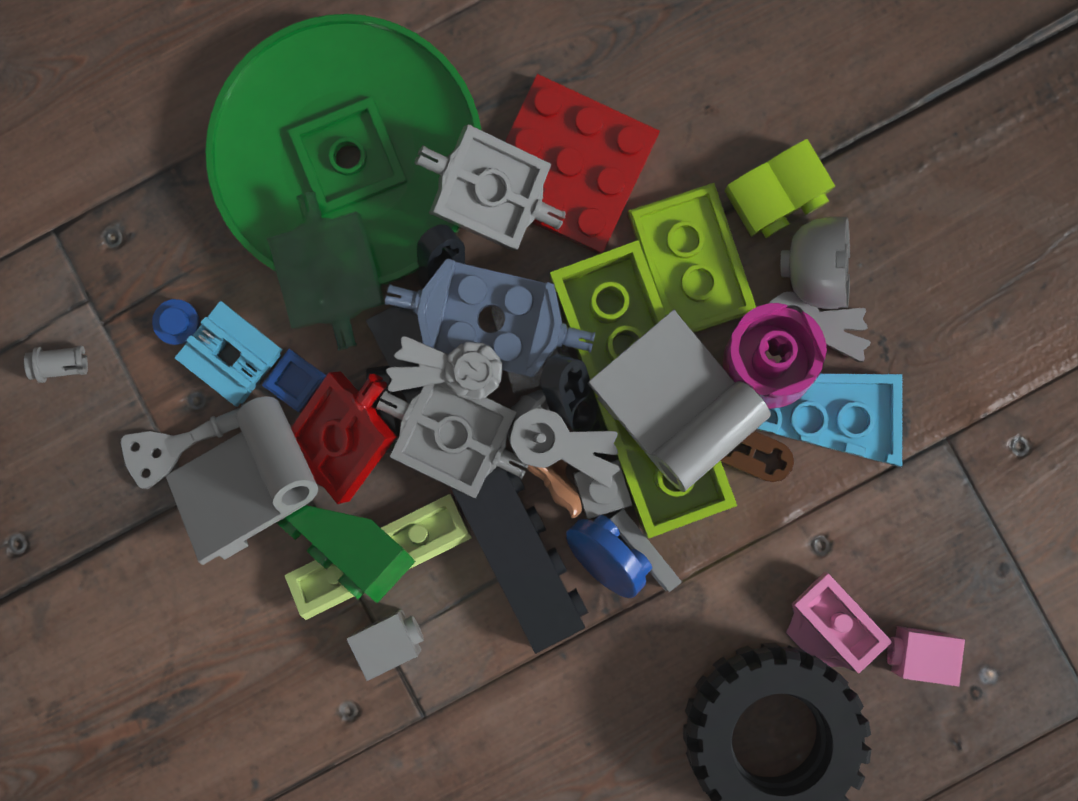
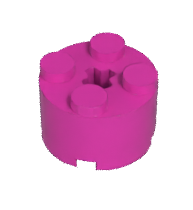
M781 303L764 304L745 314L735 327L723 355V369L734 382L741 381L749 385L763 399L769 409L788 406L800 399L818 378L827 351L825 337L817 322L807 313H800ZM769 351L771 356L780 355L782 360L777 363L774 359H768L766 352Z

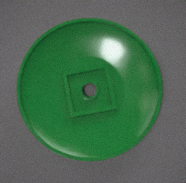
M334 14L309 18L287 26L261 41L246 54L225 81L215 101L207 130L205 151L209 185L215 204L232 234L255 258L275 272L296 282L329 290H362L382 286L397 281L418 270L417 243L427 230L441 224L448 225L456 234L461 229L454 224L429 214L439 189L440 175L420 165H416L415 159L420 156L417 154L422 146H426V148L447 157L455 149L464 126L469 124L481 130L479 115L469 89L456 68L444 54L417 33L399 24L366 15ZM345 146H354L361 153L358 164L348 169L338 166L336 163L338 151Z

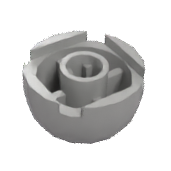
M831 216L814 219L802 225L793 235L790 250L781 251V277L790 278L793 291L802 302L816 308H848L850 293V274H848L850 234L848 218Z

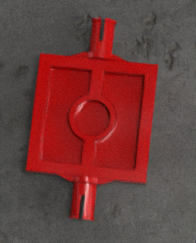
M341 371L329 372L291 427L316 484L324 487L337 504L350 502L397 438L374 408V402L387 387L386 381H382L383 378L376 374H370L365 384L358 391Z

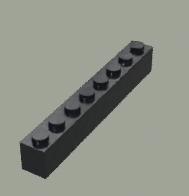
M392 306L366 320L389 367L418 366L417 363L399 360L394 357L395 353L402 349V337H409L423 343L418 316L413 312V309ZM424 386L401 391L407 402L411 403L421 393ZM496 467L486 477L476 498L451 487L534 653L537 654L585 629V624L581 617L589 612L578 590L575 588L568 592L560 575L568 571L556 547L547 551L539 535L546 531V528L535 506L526 510L518 494L525 490L520 477L500 467Z

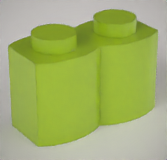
M806 139L727 185L724 192L750 236L753 237L762 232L765 238H768L790 225L786 218L787 216L802 209L806 216L828 203L829 199L826 194L835 187V184L809 140Z

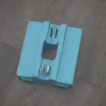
M220 301L208 317L201 321V325L196 332L189 336L186 340L187 343L176 355L175 359L230 403L238 407L240 403L243 404L281 357L280 353L283 349L224 302ZM228 343L241 352V356L233 366H229L218 356Z

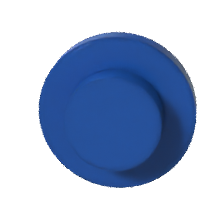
M179 299L163 302L155 310L152 319L155 334L163 342L171 345L187 343L186 340L196 332L200 324L196 309L188 302Z

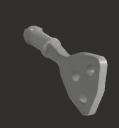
M240 408L218 417L212 416L209 421L190 432L174 436L153 431L123 436L121 447L125 466L138 487L149 489L166 477V475L170 474L182 453L197 442L215 436L220 438L224 433L240 427L236 419ZM139 443V450L136 452L132 451V445ZM156 449L161 450L159 458H154L153 452ZM145 469H149L151 472L148 478H144L142 475Z

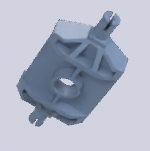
M446 259L423 290L416 292L391 284L387 290L388 293L401 296V298L386 295V305L390 304L413 309V312L417 314L423 344L449 354L460 344L467 341L484 343L491 346L499 356L503 365L502 370L534 377L557 347L562 348V345L590 353L593 344L579 341V339L594 341L595 332L568 328L567 324L562 323L556 289L553 283H543ZM489 306L501 308L505 316L503 327L494 333L485 332L480 327L478 321L481 311Z

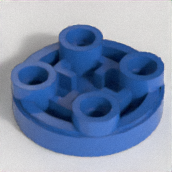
M599 515L594 521L588 519L576 521L566 532V540L577 560L603 586L625 598H634L646 585V575L652 570V564L647 557L636 549L630 550L618 538L620 531L617 526L606 516Z

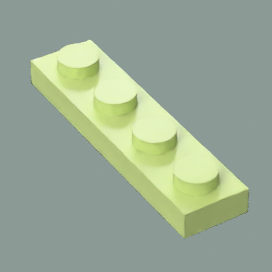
M451 494L381 527L416 561L409 569L472 538ZM314 560L284 575L298 612L305 620L354 597L338 581L344 573L334 564L326 570Z

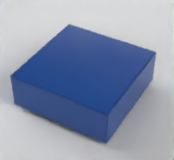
M288 349L262 386L301 413L327 375L293 350Z

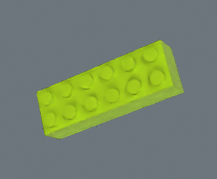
M638 240L550 272L549 280L550 283L555 285L559 307L567 327L592 333L595 332L594 341L579 339V341L593 344L591 353L575 348L578 359L586 365L590 380L666 316ZM597 399L606 431L618 433L614 441L618 454L614 456L616 460H619L634 510L643 534L648 539L737 506L721 460L690 488L682 492L662 474L618 419L615 420Z

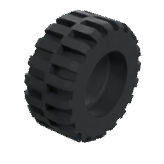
M761 643V648L751 649L749 646L736 649V656L728 660L724 657L720 658L712 664L716 669L708 677L701 676L695 685L698 692L694 699H688L685 709L688 719L687 724L683 725V739L687 746L686 755L703 792H706L711 801H850L845 796L850 787L852 786L860 790L865 780V776L859 771L861 763L869 764L872 749L865 744V737L871 735L869 720L861 713L864 706L858 694L850 689L848 686L849 682L839 672L815 655L812 656L800 648L790 645L785 648L778 646L776 643ZM773 694H788L796 697L809 707L816 720V739L811 753L798 768L785 775L761 777L751 774L738 762L733 751L732 735L739 717L752 703L763 697Z

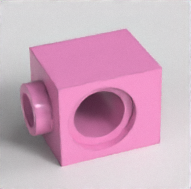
M897 626L896 636L890 638L892 643L887 647V662L889 665H892L891 672L903 679L959 687L965 639L949 633Z

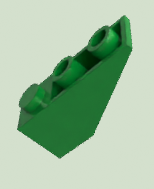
M305 505L276 522L294 540H297L301 534L312 543L306 551L326 570L332 564L338 567L344 573L338 581L358 600L365 593L378 603L416 562L395 540L368 518Z

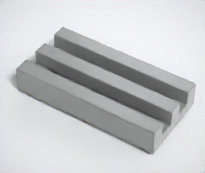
M623 508L616 510L609 516V519L619 529L620 536L631 549L640 551L652 564L650 573L665 591L668 590L670 592L682 583Z

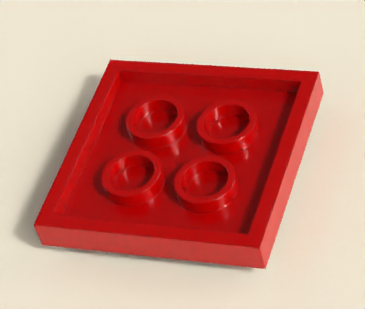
M537 74L505 142L551 164L543 184L542 202L565 211L566 215L565 219H560L563 223L558 230L537 219H534L532 224L596 254L603 253L653 149L660 130Z

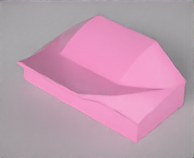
M824 572L792 603L794 614L786 633L802 650L812 656L815 655L830 667H845L859 674L892 643L888 636L827 572Z

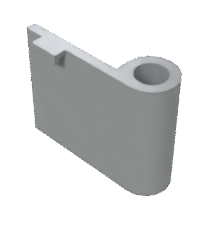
M675 310L666 315L587 382L599 396L597 399L615 420L618 419L662 474L682 492L690 488L771 416L766 403L756 391L744 382H734Z
M264 396L248 401L240 408L236 417L242 432L166 475L197 560L202 565L218 556L225 560L248 547V538L307 505L317 495L318 486L279 401L273 397Z

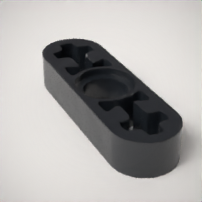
M556 354L546 362L541 374V387L549 410L559 414L569 432L606 431L594 390L587 383L590 377L586 365L581 360ZM579 404L578 414L575 420L573 421L575 409ZM593 453V455L604 460L607 456L604 453Z

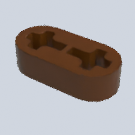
M756 431L740 443L748 447L746 455L738 451H731L728 456L721 460L722 464L768 482L782 481L789 476L794 465L793 454L789 447ZM776 449L779 451L777 459L783 462L782 468L772 469L770 474L764 472L766 464L753 458L754 453L758 451L762 454H771Z

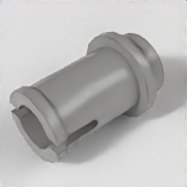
M80 345L73 348L43 351L41 347H34L33 352L25 353L24 368L27 378L29 380L36 379L38 383H45L47 378L77 374L86 375L88 372L87 355L82 356V354H85L84 346Z

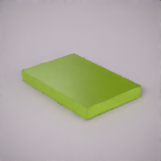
M715 183L628 211L627 214L636 241H639L666 315L675 310L692 332L696 333L742 318L749 311L756 308Z

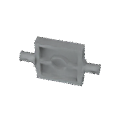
M469 124L463 127L455 149L447 157L426 148V146H422L417 154L420 156L415 159L416 165H420L440 175L439 189L429 214L511 251L518 250L526 228L534 219L550 225L556 230L563 223L560 219H565V211L542 202L543 184L551 167L550 163Z
M446 382L424 386L421 393L411 403L387 391L381 396L382 399L396 405L397 408L379 401L376 409L402 420L400 436L390 458L473 498L477 497L486 477L496 467H500L520 477V479L523 478L526 471L509 462H515L525 468H528V465L522 463L516 454L505 449L507 433L517 412L488 398L472 400L458 397Z

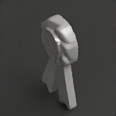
M791 291L783 292L770 301V303L788 305L787 307L800 313H807L820 326L825 337L826 346L857 362L864 361L863 350L870 346L871 342L847 333L844 330L863 331L868 329L867 324L863 320L866 313L865 308L819 312L818 308L802 302Z
M402 337V349L397 351L394 357L399 360L417 363L418 366L390 367L386 369L387 374L392 379L388 386V391L391 392L446 382L458 397L481 400L499 387L503 365L491 346L484 343L467 341L447 354L409 337Z
M542 408L531 409L519 416L513 424L510 445L518 459L524 464L546 468L562 459L598 483L609 488L612 486V475L620 470L617 465L593 455L594 452L611 455L618 454V449L614 445V441L618 436V433L615 431L569 432L558 413Z

